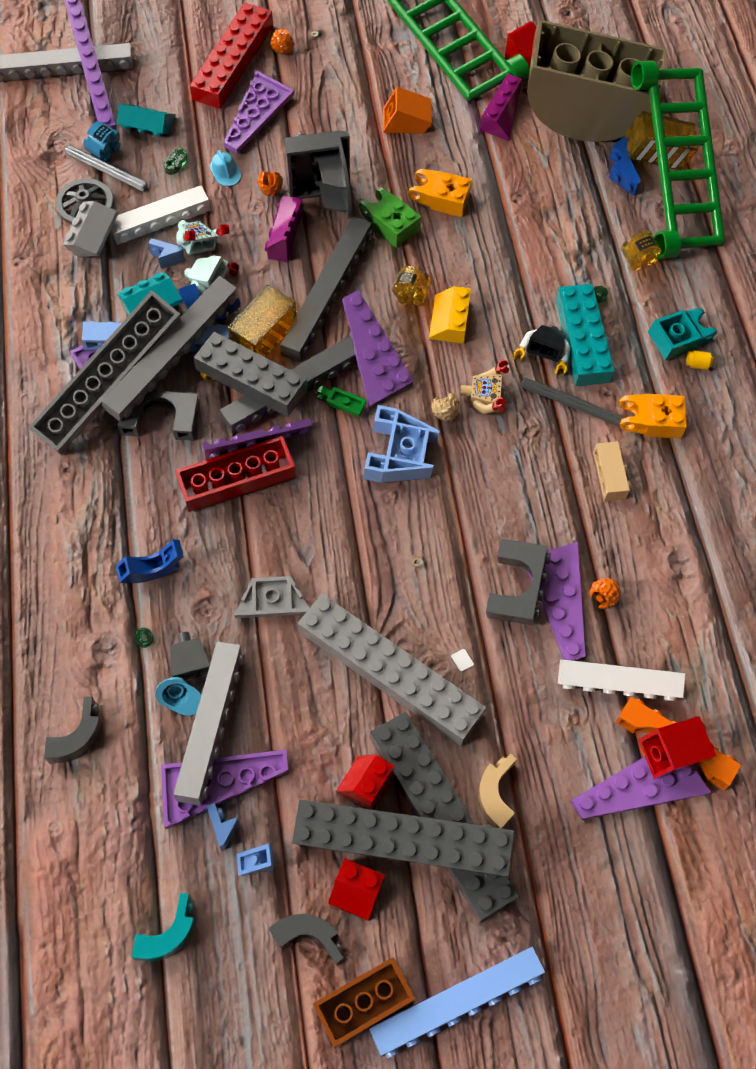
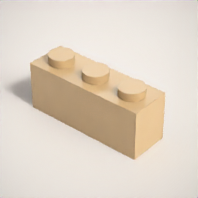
M618 441L597 443L593 455L604 501L626 499L631 491V483L627 481L626 477L627 466L623 464L622 460L623 449L619 447Z

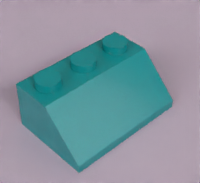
M119 104L117 124L122 125L124 129L132 130V127L138 128V132L147 133L148 130L153 132L152 135L162 136V134L169 133L176 114L131 104Z
M165 272L157 273L153 278L141 280L137 285L126 287L117 293L128 316L151 290L172 307L183 302L171 278Z

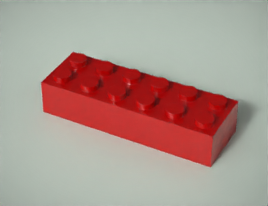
M283 436L175 470L188 512L296 477L295 465Z

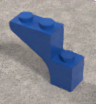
M624 136L612 146L609 159L615 164L611 168L609 178L632 195H635L641 181L631 161L637 145Z

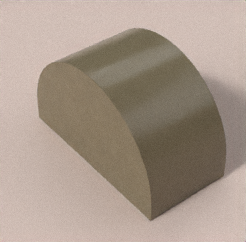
M539 19L534 36L527 88L530 106L537 118L545 126L571 139L601 142L627 136L643 127L652 118L649 90H635L631 83L632 67L636 61L653 60L657 63L658 69H666L667 49ZM658 80L660 100L662 102L665 80Z

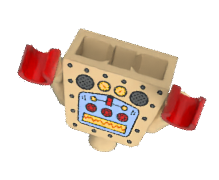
M504 359L500 360L497 367L473 376L472 386L461 385L460 396H471L470 406L482 414L504 412L505 407L503 405H506L507 402L501 397V372L504 374L509 372L507 367L509 363Z

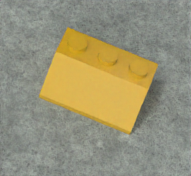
M453 286L435 295L429 339L464 344L471 288Z

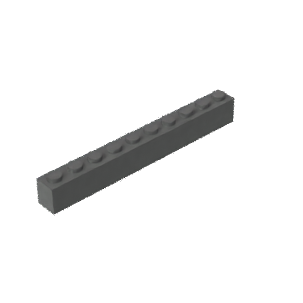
M352 217L280 344L281 355L301 362L303 356L308 354L309 346L311 343H314L318 329L321 330L325 317L329 316L332 304L336 303L338 299V293L344 289L347 277L350 278L353 266L358 264L359 255L365 251L367 241L371 240L373 236L371 222Z
M351 335L290 369L307 378L308 391L320 387L322 383L334 379L341 372L347 371L357 364ZM246 395L219 410L221 420L232 435L242 432L247 426L257 423L261 418L275 412V410Z

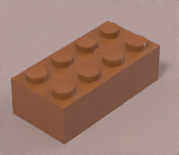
M392 957L314 1002L313 1006L335 1049L415 1002V997L395 959Z

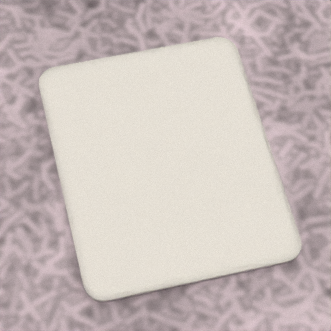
M465 649L451 655L461 672L474 665Z

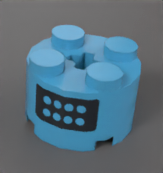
M97 121L92 124L87 131V134H89L88 139L84 138L83 147L86 151L105 162H108L113 151L117 152L121 146V143H119V132L102 121L101 123Z

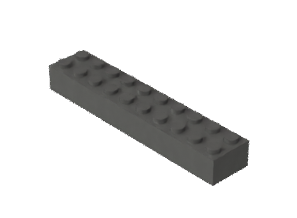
M407 712L370 731V740L381 758L394 765L393 779L415 816L474 824ZM447 868L478 923L483 922L514 903L519 897L507 877Z
M299 799L292 844L511 878L516 832L509 829Z

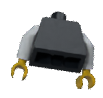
M545 325L527 332L520 344L521 348L516 349L514 352V359H516L517 355H522L520 362H523L525 359L524 351L526 350V352L557 363L560 361V364L555 369V374H557L558 369H562V376H564L567 371L565 363H568L571 347L565 339V333L556 326L548 327Z

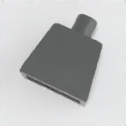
M189 632L179 633L177 635L179 643L171 645L172 677H180L187 680L208 674L210 663L199 639L191 640Z

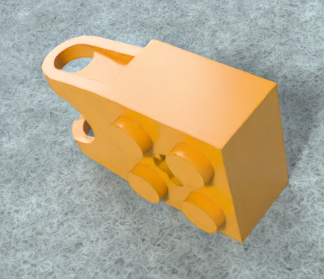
M417 170L414 175L415 180L423 186L409 188V198L429 206L430 210L462 217L471 193L472 179L441 171ZM418 175H424L426 179L420 178ZM412 192L418 193L420 196H415Z
M639 394L627 395L619 400L621 408L629 410L635 415L621 420L620 428L622 430L645 434V437L682 438L686 429L685 396Z

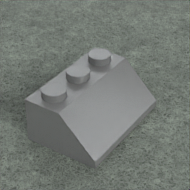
M95 201L83 202L79 206L76 218L73 219L72 226L65 236L63 246L77 257L99 256L119 212Z

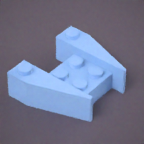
M378 405L373 432L390 435L387 455L368 452L363 479L383 483L431 478L433 465L423 463L427 442L437 444L440 431L396 408Z

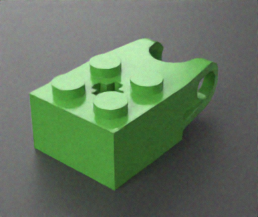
M383 188L376 190L378 203H370L364 200L359 203L361 213L372 223L373 229L396 248L420 231L421 216L398 197Z

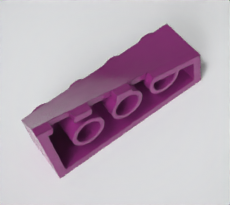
M510 74L506 75L482 114L481 131L509 141L520 95L521 78Z
M283 196L281 202H278L277 205L278 213L274 215V226L270 228V239L265 243V251L267 252L268 259L288 262L303 213V200Z

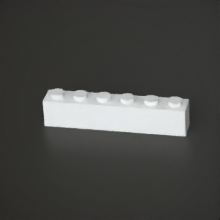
M200 185L118 215L110 232L117 245L174 225L181 220H188L211 211L209 199Z
M560 659L558 684H563L564 689L575 690V686H581L583 691L595 692V688L603 689V693L615 694L617 690L624 691L623 695L636 697V693H643L644 698L656 699V695L664 696V700L677 701V697L683 698L685 673Z

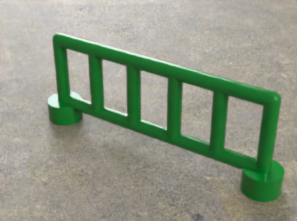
M387 0L466 100L472 101L497 87L503 82L507 74L521 78L522 81L529 78L530 70L523 56L517 54L506 60L456 0H426L408 11L399 0ZM446 2L454 13L422 30L414 18ZM458 21H461L470 31L439 50L429 38ZM477 40L486 52L454 69L445 57ZM493 59L503 72L470 89L461 77Z
M653 60L636 61L631 70V83L635 90H649L667 231H658L654 236L653 240L656 244L653 246L654 254L658 259L676 258L682 248L723 245L725 243V234L703 70L701 68L658 69L657 63ZM694 79L696 102L661 103L658 80ZM698 112L701 135L665 137L662 114ZM702 146L705 169L670 171L667 148ZM707 179L710 202L674 205L671 181ZM711 213L714 236L680 238L676 215Z

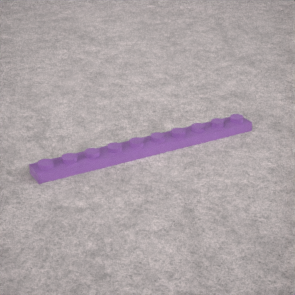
M64 0L97 121L100 123L102 121L111 128L117 129L81 0Z

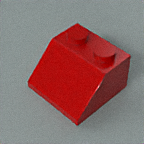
M344 858L328 904L369 921L384 883L385 875Z

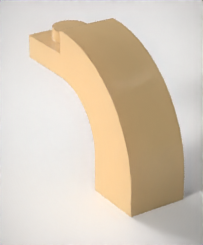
M511 753L507 758L503 756L495 766L490 763L484 771L479 785L478 799L481 811L488 823L495 828L503 829L515 814L502 801L498 791L499 781L515 765L517 760Z

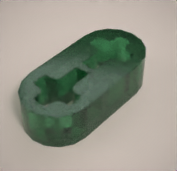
M177 147L164 160L163 166L167 174H176L187 162L188 155L186 149Z

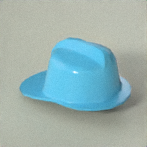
M217 150V154L213 157L210 164V169L216 181L223 186L237 184L241 178V172L236 162L229 153Z
M180 677L165 679L157 686L155 691L156 699L163 706L184 716H191L197 713L201 694L194 687L188 685L184 679Z

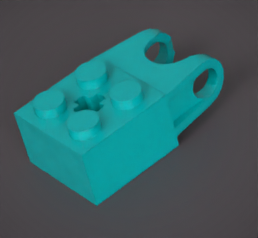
M702 308L688 311L681 310L654 320L648 330V334L665 360L691 351L708 342L717 334L716 328H705L698 323V320L705 313Z

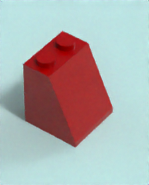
M532 21L507 35L505 50L506 60L520 54L526 60L529 70L537 28Z
M700 716L657 728L638 739L654 779L716 757L714 746L710 742L706 727L701 721Z
M378 755L358 756L337 788L336 793L363 809L374 810L393 780L394 765Z

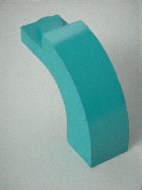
M180 893L175 920L167 931L156 936L136 934L131 958L149 962L162 960L172 956L186 944L193 933L196 923L194 918L188 917V914H192L194 901L191 900L192 897L189 894Z

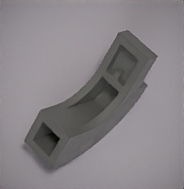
M84 697L82 719L74 732L63 737H46L44 758L48 763H64L77 759L95 744L100 735L103 722L98 716L99 706L93 697Z
M295 914L277 921L268 928L282 950L295 940L308 937L319 941L324 946L336 966L344 961L342 956L345 953L338 941L335 943L332 941L338 937L337 931L328 922L317 916Z

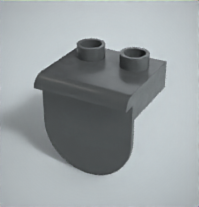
M332 131L309 135L301 133L293 137L284 138L287 183L290 197L300 199L322 197L324 208L344 212L346 219H351L352 208L349 185L350 135L345 131Z

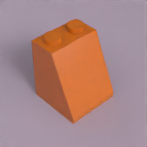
M396 87L383 108V132L425 134L433 123L431 99Z

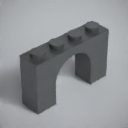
M155 389L151 392L148 391L142 403L136 404L132 409L129 417H124L121 422H118L121 436L139 437L145 414L153 408L166 407L176 413L173 426L175 440L194 441L200 406L198 394L192 392H166Z
M501 539L497 555L499 564L522 567L531 574L533 580L530 588L519 596L489 593L486 608L487 618L534 626L535 619L539 620L540 616L538 603L543 600L544 589H541L542 582L546 583L547 580L545 566L550 564L551 553H548L546 545Z

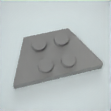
M291 576L252 578L248 584L247 591L241 598L238 609L234 612V617L253 618L305 615L310 607L306 604Z

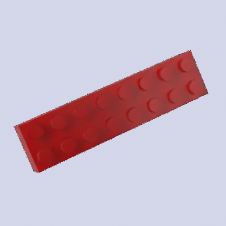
M246 2L243 3L189 85L192 100L221 109L272 29L273 16L271 10Z

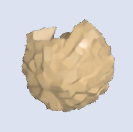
M448 393V397L439 399V396H436L431 406L432 412L440 420L452 421L459 413L460 401L453 393Z

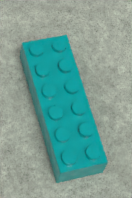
M593 284L558 287L555 301L562 331L565 333V339L571 347L569 361L575 387L610 383L614 368Z

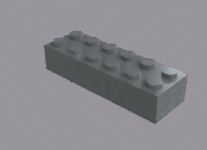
M216 332L212 333L194 356L197 371L287 417L290 416L308 391L307 378Z

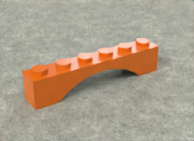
M630 697L615 723L631 733H650L657 728L677 723L663 717V714L658 710L648 708L640 699ZM714 746L716 757L698 765L702 769L706 780L725 791L731 785L741 764L737 763L734 757L721 753Z

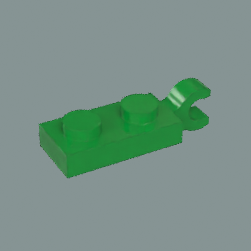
M320 386L317 390V398L326 400V405L358 418L367 403V400L336 387H333L331 391Z

